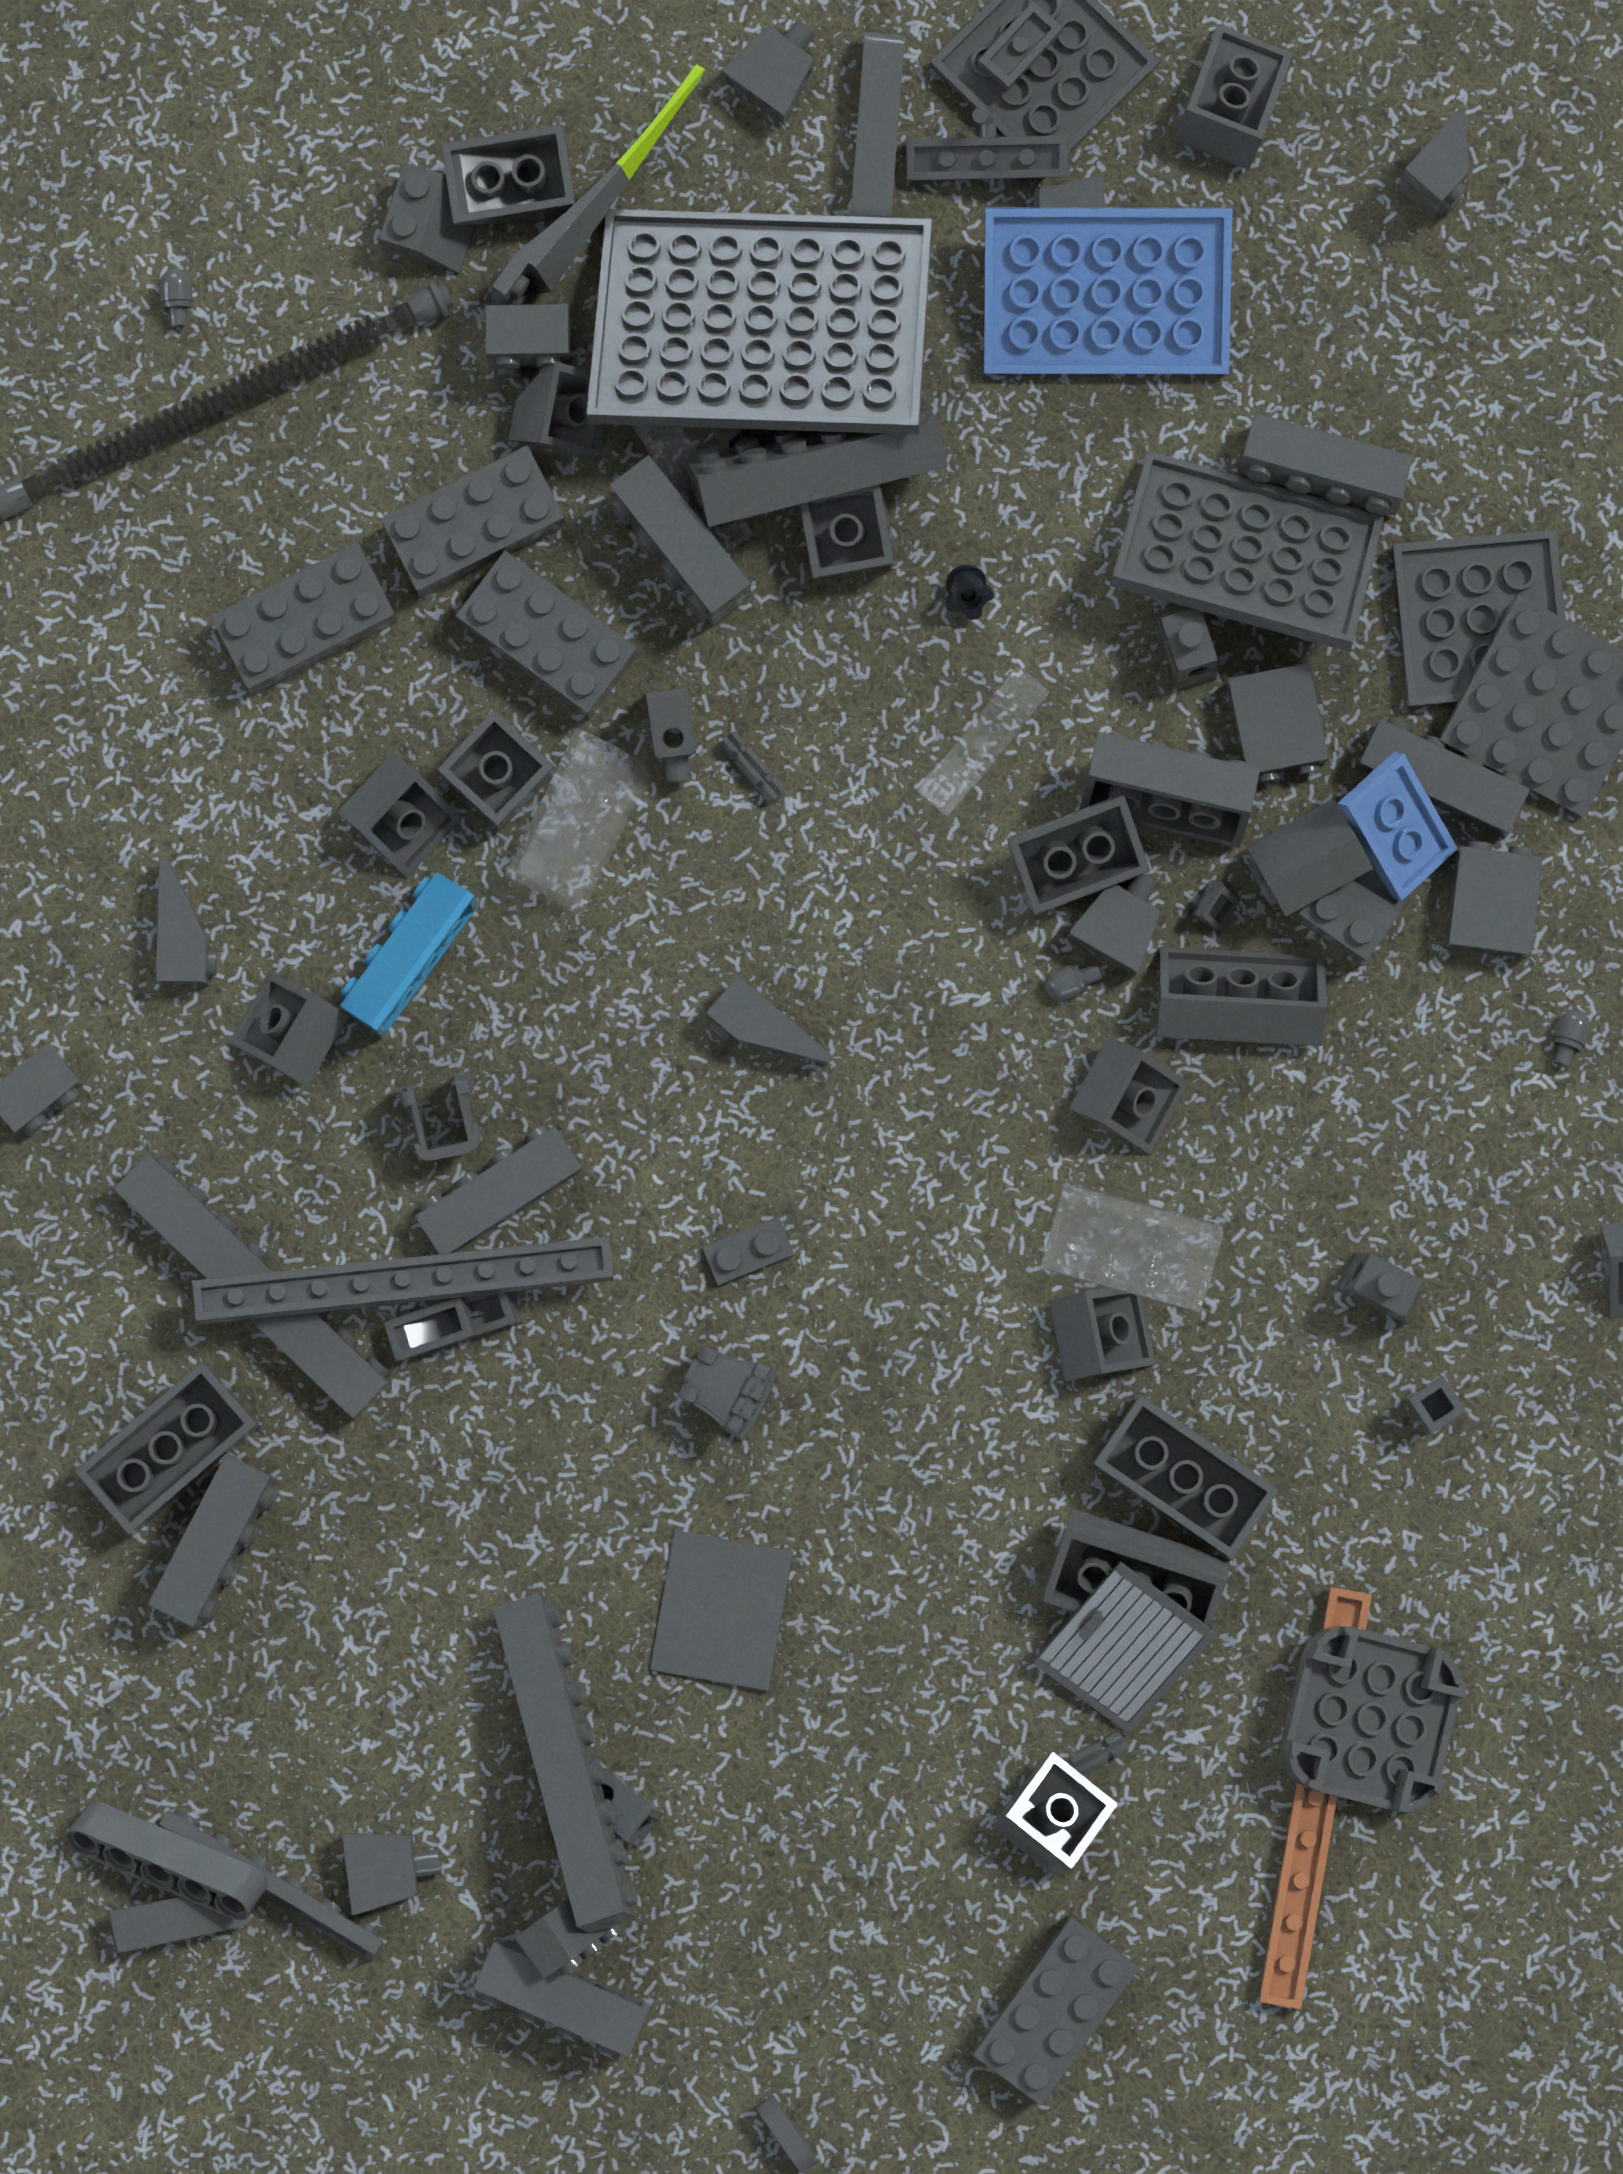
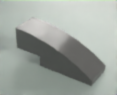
M504 1292L453 1298L383 1323L395 1360L399 1362L523 1321L514 1293Z
M179 1896L108 1912L116 1953L249 1925L248 1918L237 1921Z

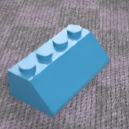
M437 872L432 879L425 877L420 882L412 895L416 901L407 913L401 910L396 915L388 928L392 933L383 946L377 943L364 961V964L368 967L360 979L352 977L340 993L339 997L344 1000L340 1005L341 1009L381 1038L386 1035L479 906L475 895Z

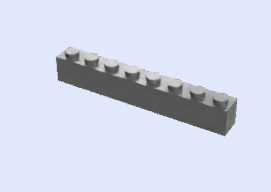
M147 1153L115 1186L114 1190L207 1279L273 1272L264 1263L269 1256L254 1241L250 1240L245 1245L234 1235L239 1227L222 1211L217 1216L211 1213L204 1206L210 1199L193 1183L185 1188L175 1178L180 1171L164 1155H161L156 1160ZM327 1311L249 1319L355 1420L390 1384L384 1378L388 1370L372 1354L364 1359L354 1349L359 1342L345 1328L340 1326L335 1331L324 1321L329 1314Z
M541 1593L493 1608L576 1926L583 1931L592 1933L636 1918V1913L633 1905L638 1903V1897L630 1879L626 1880L623 1864L627 1863V1856L622 1842L616 1839L612 1824L616 1823V1815L610 1800L605 1799L601 1784H604L606 1781L600 1761L598 1759L594 1760L591 1744L595 1743V1737L589 1721L583 1719L580 1705L584 1704V1696L578 1681L573 1680L569 1666L574 1664V1659L567 1641H562L559 1626L563 1625V1617L560 1608L555 1601L552 1602V1600Z

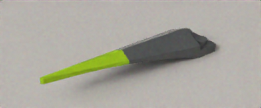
M696 64L661 112L618 162L570 209L513 255L492 285L491 305H524L529 296L525 292L526 289L534 295L552 292L705 71L704 68Z

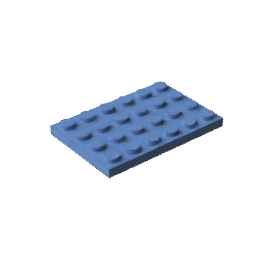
M985 207L984 374H1229L1233 209Z

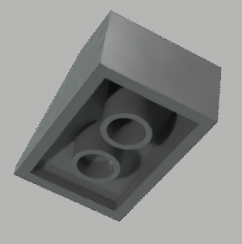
M1218 24L1185 107L1174 141L1249 170L1263 140L1293 53Z
M562 124L441 144L454 225L535 223L556 220L576 203L567 140Z

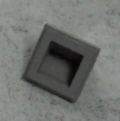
M1213 880L1208 883L1188 915L1219 934L1239 904L1240 899L1221 882Z

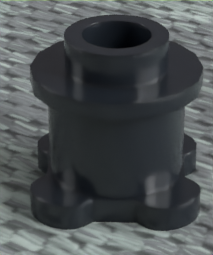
M960 565L947 575L945 581L946 590L950 594L945 599L947 610L966 614L967 618L971 620L980 618L982 616V608L994 596L992 588L986 585V577L983 571L973 565Z

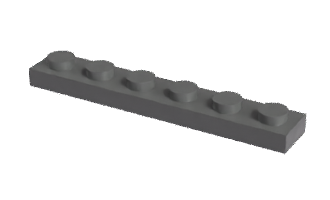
M169 1810L166 1812L159 1823V1827L257 1868L265 1875L268 1881V1886L262 1896L371 1962L373 1961L382 1946L383 1940L377 1937L379 1931L372 1925L360 1919L356 1923L341 1915L343 1909L326 1898H322L319 1902L307 1895V1887L301 1882L289 1876H286L283 1880L269 1872L272 1867L266 1861L253 1854L246 1858L234 1850L236 1845L219 1833H214L213 1836H210L198 1829L200 1823L187 1813L179 1811L175 1815Z

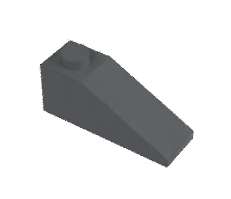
M159 858L156 982L160 985L209 986L210 976H217V951H210V943L171 861L168 858Z
M739 975L706 1012V1017L711 1020L707 1027L725 1043L731 1037L738 1044L823 1065H828L833 1058L828 1051Z

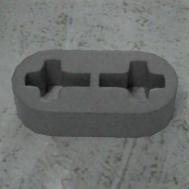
M774 2095L756 2107L800 2173H803L819 2161Z

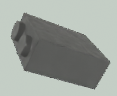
M1309 663L1228 678L1225 685L1241 761L1249 764L1250 767L1260 769L1257 785L1280 780L1279 773L1294 770L1296 777L1319 773V766L1325 765L1329 757Z
M1334 799L1247 846L1254 862L1247 865L1270 907L1278 903L1286 917L1373 869L1357 836Z
M1468 841L1467 847L1461 846L1456 852L1445 948L1527 959L1532 952L1543 857L1533 856V849L1525 847H1509L1508 852L1492 850V844L1480 841Z

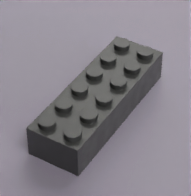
M921 400L919 434L779 430L774 433L775 437L760 441L754 437L745 438L735 442V447L720 451L715 447L705 448L697 451L695 457L685 459L695 505L708 527L948 467L939 421L923 400Z

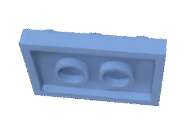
M1393 752L1337 803L1393 899L1400 901L1405 899L1458 849L1403 753Z

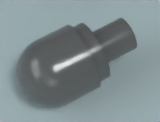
M172 269L165 272L160 279V303H162V309L169 310L170 327H185V309L191 308V302H193L192 282L184 271Z
M1097 963L1080 969L1078 964L1073 966L1070 964L1048 975L1045 981V990L1051 999L1065 1002L1083 995V992L1088 991L1087 984L1103 979Z
M1570 1010L1560 1017L1553 1036L1555 1039L1553 1044L1559 1047L1554 1064L1569 1068L1574 1052L1581 1053L1582 1048L1585 1047L1591 1030V1023L1583 1012Z

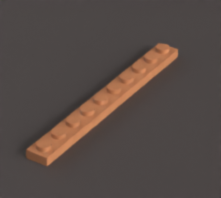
M1329 1587L1322 1630L1334 1625L1358 1627L1366 1630L1372 1594ZM1295 1783L1258 2001L1301 2010L1337 1796L1310 1790L1298 1783Z

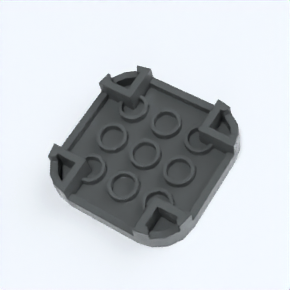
M1334 1625L1319 1631L1307 1642L1302 1653L1281 1738V1758L1286 1772L1296 1783L1310 1790L1393 1811L1414 1812L1415 1809L1425 1806L1435 1795L1441 1794L1447 1781L1441 1779L1459 1699H1466L1467 1682H1463L1458 1666L1450 1658L1451 1654L1439 1648L1358 1627Z

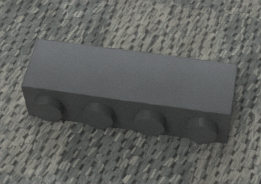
M1254 413L1238 473L1247 475L1250 480L1258 483L1272 482L1286 486L1295 493L1306 494L1309 492L1320 495L1335 504L1345 505L1349 503L1364 507L1368 512L1375 515L1389 514L1396 516L1403 498L1413 456Z
M1389 718L1388 722L1383 719L1379 720L1356 769L1370 774L1393 752L1403 753L1433 805L1503 838L1507 837L1530 791V788L1522 785V778L1505 770L1500 774L1485 768L1484 760L1470 754L1468 756L1463 754L1461 757L1447 750L1449 745L1440 741L1439 738L1427 735L1423 739L1410 733L1411 726L1398 719Z
M544 1125L535 1129L523 1138L526 1145L512 1153L510 1148L501 1151L489 1160L492 1167L477 1175L475 1170L454 1182L457 1189L444 1198L440 1193H437L419 1205L422 1212L415 1217L439 1254L458 1252L583 1171L555 1126L549 1130Z

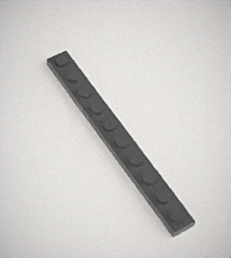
M609 1237L192 1280L196 1324L202 1325L613 1281Z

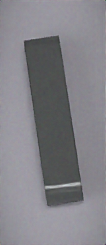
M864 32L851 216L891 218L905 43V35Z
M89 1802L66 1835L68 1844L79 1854L237 1921L247 1919L268 1886L265 1875L252 1865L103 1802Z

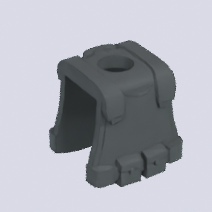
M470 1071L454 1075V1082L467 1138L429 1146L416 1084L411 1083L399 1087L401 1104L404 1108H409L416 1137L414 1147L418 1156L423 1160L433 1161L471 1152L477 1148L480 1141V1129L477 1120L474 1118L469 1096L474 1090V1082Z
M702 1345L697 1355L698 1358L693 1360L683 1382L685 1385H682L677 1396L712 1416L731 1435L744 1440L756 1425L767 1404L776 1379V1372L760 1362L739 1360Z

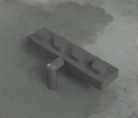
M977 107L972 113L973 120L980 124V137L906 139L908 181L1070 177V136L996 137V114L989 108Z

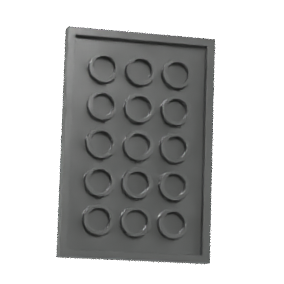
M1147 451L1110 586L1350 652L1384 516L1335 504L1306 494L1295 493L1266 483H1258L1248 478Z

